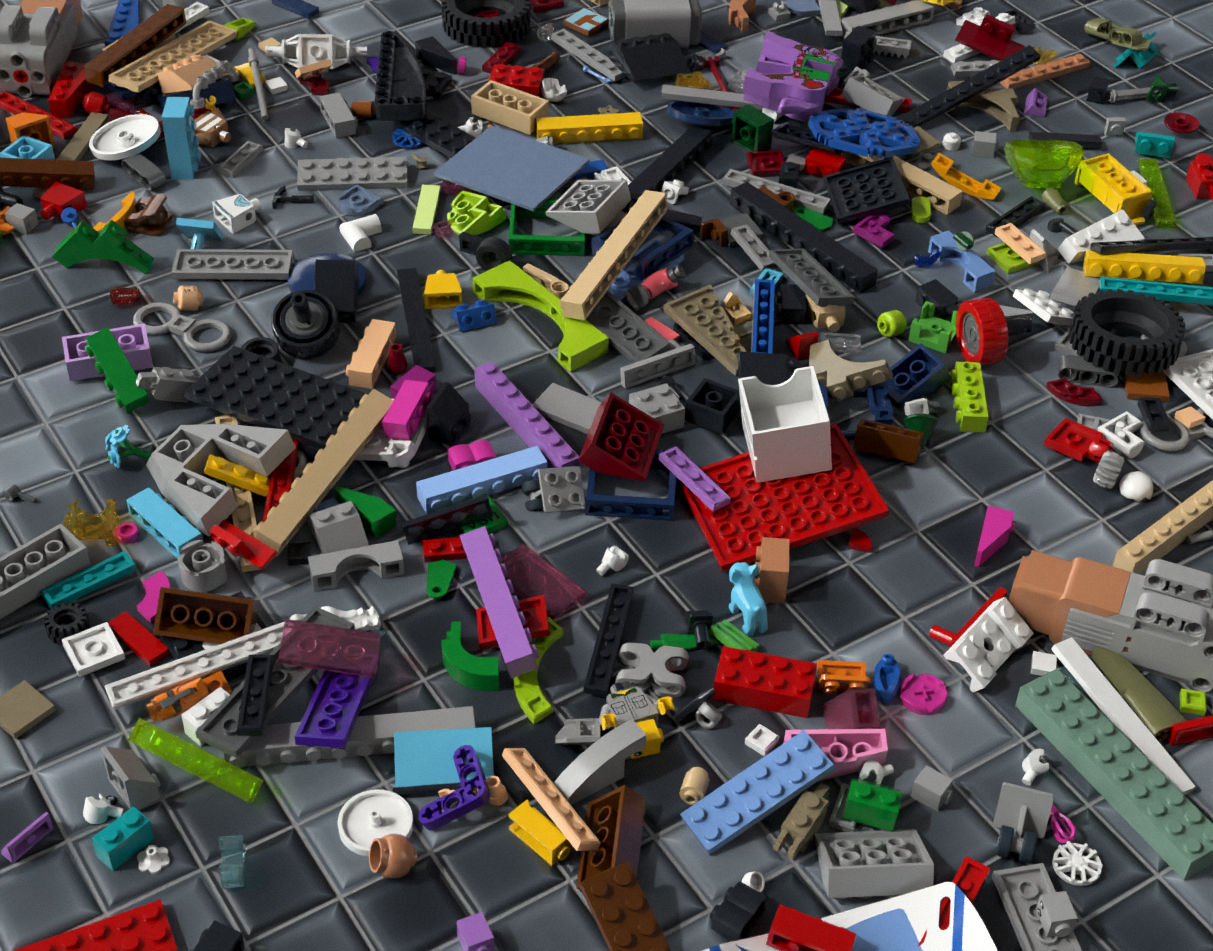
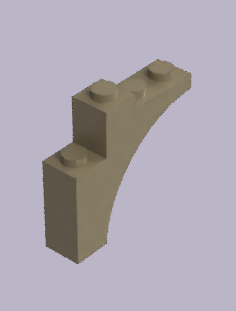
M949 81L947 90L963 81ZM992 86L958 105L975 108L991 114L999 119L1008 128L1009 132H1016L1017 126L1020 124V115L1017 113L1015 106L1018 105V96L1013 88L994 89Z
M829 339L810 345L809 366L814 367L818 382L828 389L834 401L854 396V390L893 379V373L886 359L874 362L844 360L837 356Z

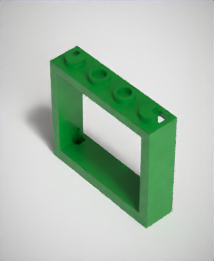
M546 200L535 211L517 205L515 207L514 204L511 205L508 241L513 255L584 256L585 233L579 231V236L516 235L517 218H550L546 216L545 212L557 200Z

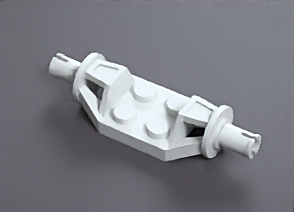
M297 34L288 40L283 39L281 46L265 47V50L273 51L265 52L266 57H281L283 64L287 62L297 68L330 59L332 63L330 69H334L345 63L351 64L353 57H368V53H361V51H368L367 46L352 47L350 40L345 41L333 34Z

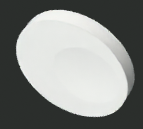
M369 790L359 793L348 800L339 813L338 830L340 838L344 845L352 852L369 857L370 846L375 838H382L385 835L394 833L402 834L408 839L410 838L413 830L412 810L404 798L391 791Z

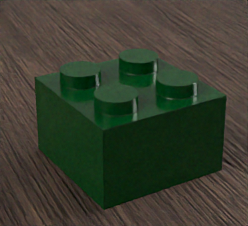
M749 104L734 111L731 142L748 152L770 150L772 145L770 131L773 130L774 119Z

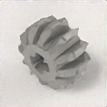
M1105 452L1094 474V483L1104 488L1111 489L1114 487L1124 465V457L1115 452Z

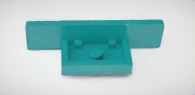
M1153 32L1151 35L1147 33L1143 37L1151 40L1157 33ZM1151 41L1148 50L1128 48L1116 58L1117 62L1113 66L1117 67L1130 57L1141 68L1159 54L1160 51Z

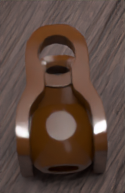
M156 194L152 197L140 198L135 204L137 213L129 214L124 221L126 229L131 233H144L149 236L161 235L173 218V213L167 211L163 206L167 199L166 195ZM131 222L139 223V225L135 226Z

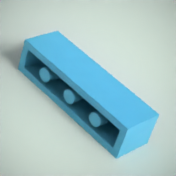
M149 487L126 500L129 515L177 559L185 545L203 539V534L199 528H194L185 516L177 513L173 505H168L159 493H155Z

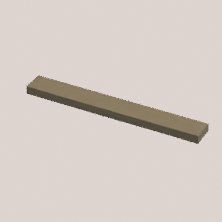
M91 112L56 160L79 161L89 148V141L92 135L108 122V114ZM35 188L32 191L33 197L41 198L49 188Z

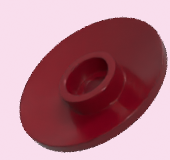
M1174 112L1166 115L1164 118L1166 127L1176 133H1192L1199 128V121L1187 113Z

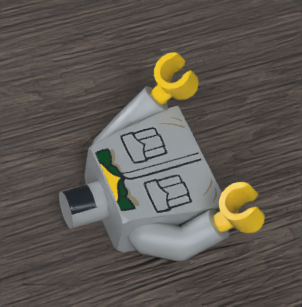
M616 683L610 688L612 694L607 696L606 704L602 706L599 723L602 726V730L611 728L612 731L630 719H633L635 723L654 719L658 728L659 713L664 715L666 710L673 711L675 708L671 697H663L657 700L644 693L640 687L625 689L622 683Z

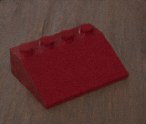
M610 392L597 409L578 461L595 472L645 481L664 424Z

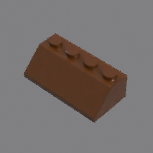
M160 587L153 634L223 644L253 633L257 623L260 600Z
M626 785L588 803L585 824L600 841L598 850L581 851L576 889L581 891L579 887L580 882L626 861L629 862L637 879L646 800Z

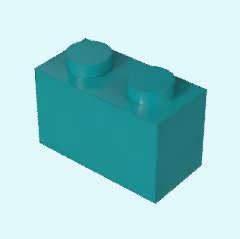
M133 806L92 837L96 856L114 871L155 838L150 820Z

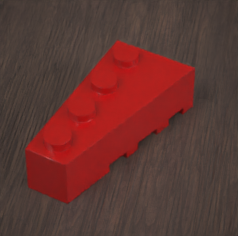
M73 61L64 63L48 99L52 115L58 118H70L80 107L79 103L84 100L85 95L96 89L95 84L86 82L83 66L87 63H75Z

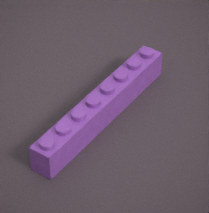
M493 362L474 368L476 389L529 448L538 446L547 460V468L580 467L577 453Z
M484 526L459 535L510 678L538 669L535 659L539 658L535 644H529L533 639L529 628H523V625L527 623L523 612H517L520 605L516 595L511 596V593H514V589L510 579L505 580L509 576L505 565L499 564V562L503 561L499 549H493V547L497 546L493 533L488 535Z

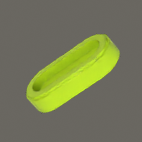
M923 196L914 197L911 202L912 219L917 223L928 222L931 215L930 200Z

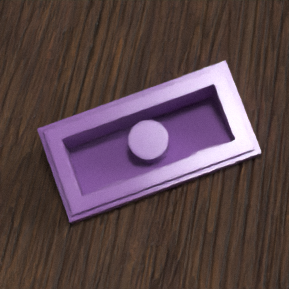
M1034 88L1026 97L1024 114L1044 117L1048 97Z
M45 812L2 849L1 854L12 863L17 861L53 830L49 814Z

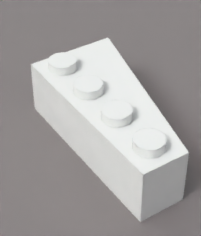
M1122 209L1067 237L1058 248V251L1067 263L1071 264L1084 261L1085 252L1090 250L1092 242L1144 240L1145 238Z

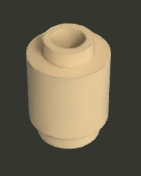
M693 767L685 774L679 795L689 805H694L706 795L710 780L705 769Z

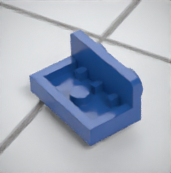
M486 299L477 300L475 305L470 306L460 304L456 306V309L450 310L452 318L458 322L459 331L497 323L495 306L493 303L486 302Z

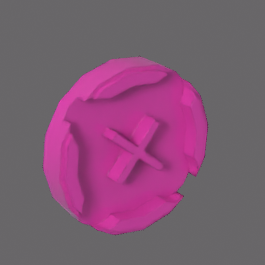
M922 673L917 676L912 674L905 678L900 686L899 696L902 704L911 712L919 715H932L944 709L948 699V692L944 682L939 678Z

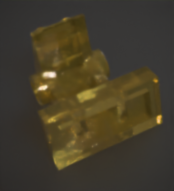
M77 498L74 499L73 504H68L67 509L71 511H67L65 514L63 526L67 527L66 529L78 540L105 539L107 547L116 546V529L119 522V510L116 499H107L106 508L98 514H88L86 510L80 509Z

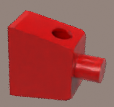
M55 182L40 199L43 209L40 214L45 220H49L52 217L62 220L61 213L68 207L74 208L78 212L87 207L84 191Z

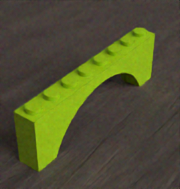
M510 260L473 277V294L479 299H486V302L519 303L538 309L551 317L558 324L564 335L562 342L558 346V362L568 371L573 372L608 353L609 337L606 334H603L587 320L564 317L560 306L561 300Z

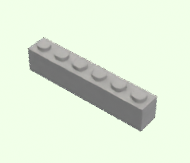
M914 0L842 18V35L845 37L846 32H852L857 26L874 30L877 36L932 22L934 6L929 2Z

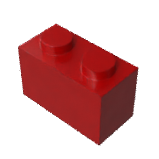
M813 147L805 159L804 173L823 178L822 176L843 171L846 167L847 157Z

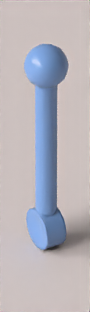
M588 66L583 67L585 73L588 72L603 80L605 84L611 83L610 78H605L595 73Z

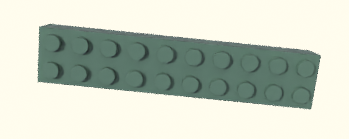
M1058 669L1020 687L1015 706L1183 880L1213 864V824Z

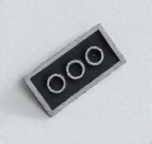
M785 122L770 131V135L777 139L810 148L814 147L841 155L843 150L824 145V141L819 142L818 139L816 140L810 128Z

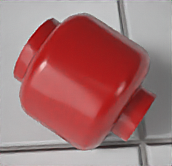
M91 92L85 95L82 106L85 107V111L88 114H91V112L108 114L111 104L108 103L107 96Z

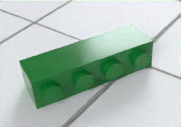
M107 327L86 337L87 346L84 348L90 358L94 357L96 361L94 365L100 375L104 374L106 378L104 382L108 390L114 391L116 395L114 400L118 407H123L125 412L129 413L149 403L146 390L138 388L136 384L138 377L110 329Z

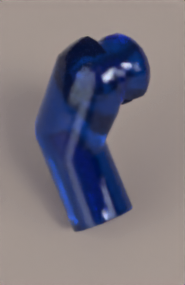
M934 248L928 256L915 255L913 261L917 267H931L942 253Z

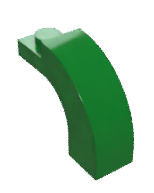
M461 621L451 622V631H447V639H441L442 660L448 674L465 687L480 691H499L498 657H478L469 654L462 647Z

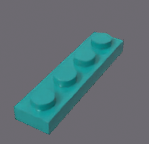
M123 551L41 590V594L53 611V607L56 605L59 608L61 603L66 605L136 571V564Z

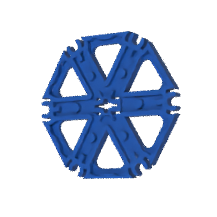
M845 108L815 112L813 116L809 117L808 125L815 139H818L819 142L824 141V145L865 157L869 156L870 158L873 155L882 158V156L889 158L915 153L920 148L921 140L912 125L909 126V123L903 124V120L864 109L860 111L859 108H856L855 111L847 108V110ZM837 116H842V117H844V118H846V119H845V120L838 119ZM867 118L873 119L875 122L870 124ZM859 141L860 145L853 144L850 142Z

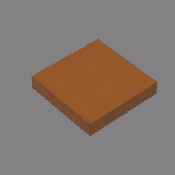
M1123 371L1127 399L1160 398L1161 401L1168 402L1169 391L1166 374L1163 371L1160 373L1154 371L1153 375H1147L1146 372H1143L1142 376H1137L1135 372H1132L1131 375H1125V371Z

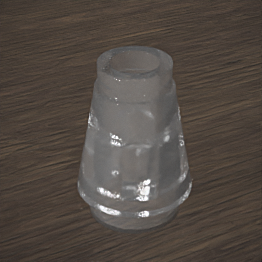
M549 22L537 29L539 40L549 41L551 39V34L555 30L554 24Z

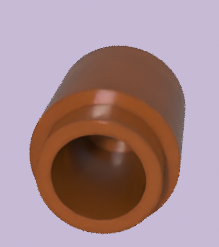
M357 100L351 104L352 114L356 118H374L376 115L374 101Z

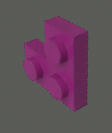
M881 213L868 216L853 226V233L881 248L892 242L895 235L884 229L890 225L891 218Z

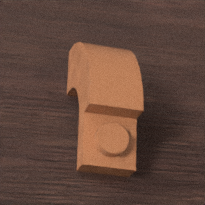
M731 0L729 4V24L736 25L742 33L748 32L749 16L747 14L755 13L756 0Z

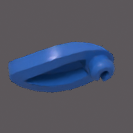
M884 654L882 656V660L876 665L873 677L876 694L884 705L890 704L901 684L900 667L892 654Z

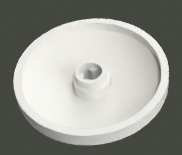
M145 114L124 116L99 128L92 135L89 147L96 158L102 160L124 159L149 148L160 136L161 129L157 119L153 116Z

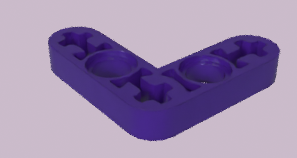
M463 745L453 755L461 788L435 800L420 810L418 818L426 829L435 830L483 806L489 800L490 791L480 758L472 746ZM465 757H467V759H468V761H469L468 764H466V763L464 762V761H465ZM471 772H477L474 778L466 780ZM477 787L479 789L478 795H476L473 788ZM460 801L455 809L449 810L452 803Z

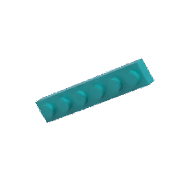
M1100 277L1099 289L1106 293V289H1112L1113 292H1116L1117 289H1123L1125 293H1128V290H1133V294L1139 295V292L1145 293V297L1155 296V300L1161 299L1166 302L1213 305V287Z

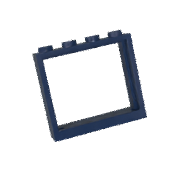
M663 216L653 230L671 239L642 258L633 255L623 270L642 280L647 278L694 246V230ZM621 221L592 238V255H596L597 251L601 249Z
M665 450L655 451L650 468L668 469L659 460V454L665 452ZM589 468L585 515L673 521L676 476L671 471L668 499L594 494L596 472Z

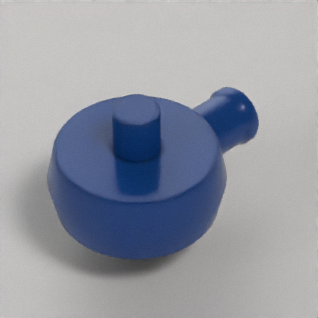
M68 207L62 211L61 219L65 224L72 225L74 229L78 225L79 213L76 209Z

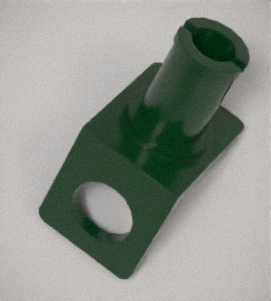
M1156 75L1146 100L1164 101L1166 94H1176L1178 92V85L1176 83H1166L1159 75ZM1158 90L1157 96L1153 97V93Z

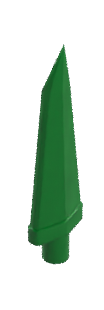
M664 633L661 634L660 640H650L652 650L659 649L662 646L680 647L686 651L698 649L696 647L695 635ZM709 635L711 646L723 644L712 635Z

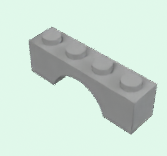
M398 540L308 556L314 592L337 588L340 579L344 575L356 570L374 572L381 579L404 575L403 556Z

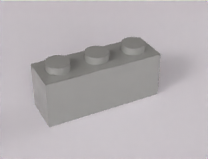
M340 92L320 96L321 112L335 138L356 135V127H358L357 118L353 117L351 108H348L345 98L343 99Z

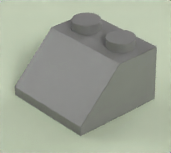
M351 501L309 514L311 534L322 554L369 546L360 516Z
M109 746L101 748L108 779L129 809L134 806L139 810L160 798L158 792L160 782L154 773L150 774L147 771L148 766L143 757L138 758L134 751L130 749Z

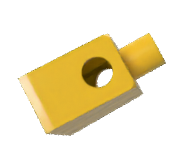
M438 270L436 274L427 276L424 291L425 309L456 308L457 305L462 304V290L456 274L447 273L445 270Z

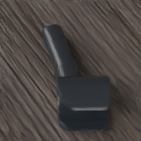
M673 377L661 378L662 382L660 385L667 383L676 397L681 400L683 397L676 389Z

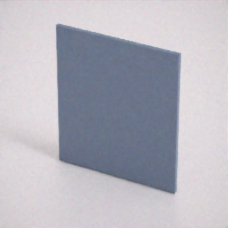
M491 125L433 174L441 179L535 211L587 165L590 159Z

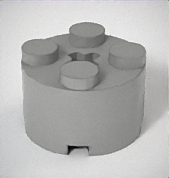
M197 540L188 543L181 549L178 565L182 583L186 588L206 593L227 582L224 550L218 543L213 541L211 543H204V540Z

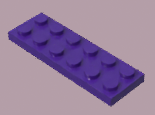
M332 654L294 736L295 745L331 748L346 747L380 664L379 656Z

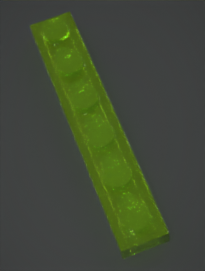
M1139 158L1137 165L1140 175L1148 181L1147 187L1153 191L1151 199L1157 202V206L1153 210L1156 227L1163 229L1175 228L1177 221L1157 159Z
M141 718L138 719L128 738V741L249 803L253 802L264 781Z

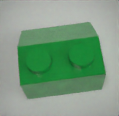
M851 777L843 819L893 832L899 813L902 792L896 788Z

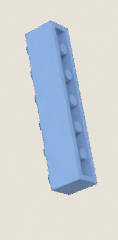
M538 446L417 481V498L426 514L483 494L489 496L521 486L526 481L539 479L538 470L547 468V460Z

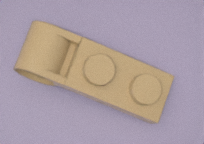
M529 263L523 266L525 273L556 295L560 300L568 292V284Z

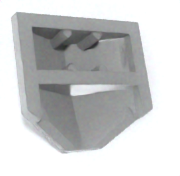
M599 718L567 719L564 727L556 735L555 743L571 746H591L601 738Z

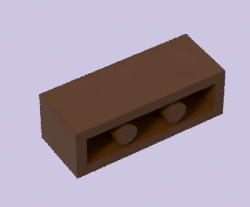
M861 419L857 425L853 449L859 450L863 454H878L885 459H899L906 464L916 463L920 456L924 433Z

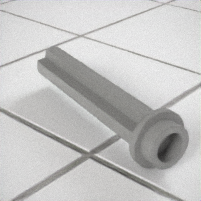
M1151 87L1119 91L1111 89L1106 93V99L1110 103H1115L1121 100L1147 98ZM1158 90L1153 93V97L1157 96Z

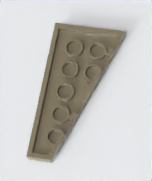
M711 284L664 304L663 311L732 374L738 375L737 354L739 351L746 352V350L741 346L738 335L734 333L733 325L724 308L720 306L717 295H714Z

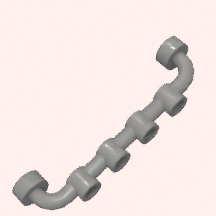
M226 60L219 61L217 66L210 67L211 71L203 72L204 76L196 77L197 84L193 89V99L190 100L191 105H194V109L205 107L204 98H200V90L208 88V84L215 83V79L223 77L222 74L228 73L226 77L231 79V82L241 80L240 72H236L233 64Z

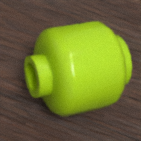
M892 310L884 312L879 316L877 326L883 336L894 337L904 333L907 320L902 312Z

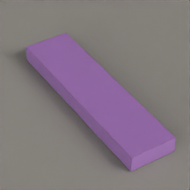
M677 446L659 454V460L713 512L730 504L731 498Z

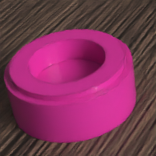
M466 57L459 58L458 74H465Z
M130 522L119 525L116 529L117 540L123 544L135 542L140 536L138 526Z

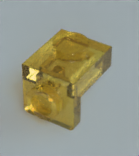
M1033 47L1041 55L1040 60L1033 64H1045L1057 57L1056 50L1042 51L1041 47Z

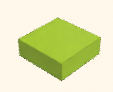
M1181 688L1179 694L1180 712L1205 716L1206 692Z

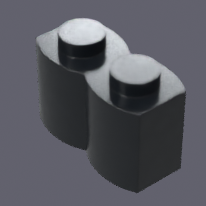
M738 882L734 887L730 886L725 893L724 901L721 905H715L710 914V919H712L711 929L731 941L744 939L766 909L767 896L742 882Z

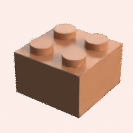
M762 537L761 546L756 548V560H759V562H755V564L759 566V572L756 575L758 579L754 578V583L758 587L764 602L785 604L789 576L790 539Z

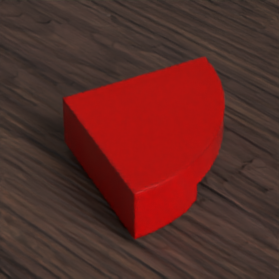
M852 528L849 549L871 553L872 543L868 535L859 529Z

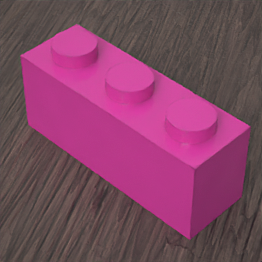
M404 381L382 421L386 438L410 441L413 433L418 429L421 418L425 416L427 406L433 399V393L430 391L428 382Z

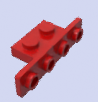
M223 520L219 526L214 525L209 531L211 533L210 538L223 549L226 548L233 556H240L261 570H264L277 555L274 549L226 520Z

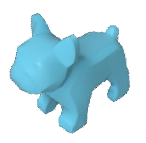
M737 562L729 571L730 582L734 584L729 609L732 614L738 613L739 609L742 611L744 619L742 630L744 634L753 636L757 621H759V632L764 633L768 630L767 609L758 587L753 582L754 577L759 572V566L757 564L749 566L745 562Z

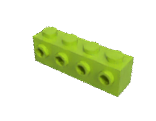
M956 362L955 369L951 370L950 373L952 378L950 381L954 382L952 385V395L956 396L954 398V409H957L956 423H959L961 432L985 433L989 416L981 364L975 362Z

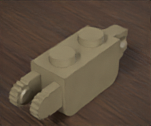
M820 783L813 793L808 790L804 791L783 822L781 833L775 840L773 850L780 852L786 843L790 845L787 857L794 859L799 851L803 852L806 850L826 817L829 805L826 799L828 798L830 787Z

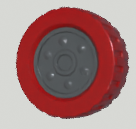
M992 298L965 301L958 308L956 315V336L961 354L966 362L980 363L981 366L996 364L1004 359L1008 349V336L1025 332L1029 333L1033 330V322L1029 317L1006 320L1000 305Z

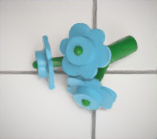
M128 425L113 430L105 439L108 459L117 468H120L121 457L135 455L148 460L152 454L150 451L135 447L127 439V435L131 432ZM117 445L129 451L118 453Z

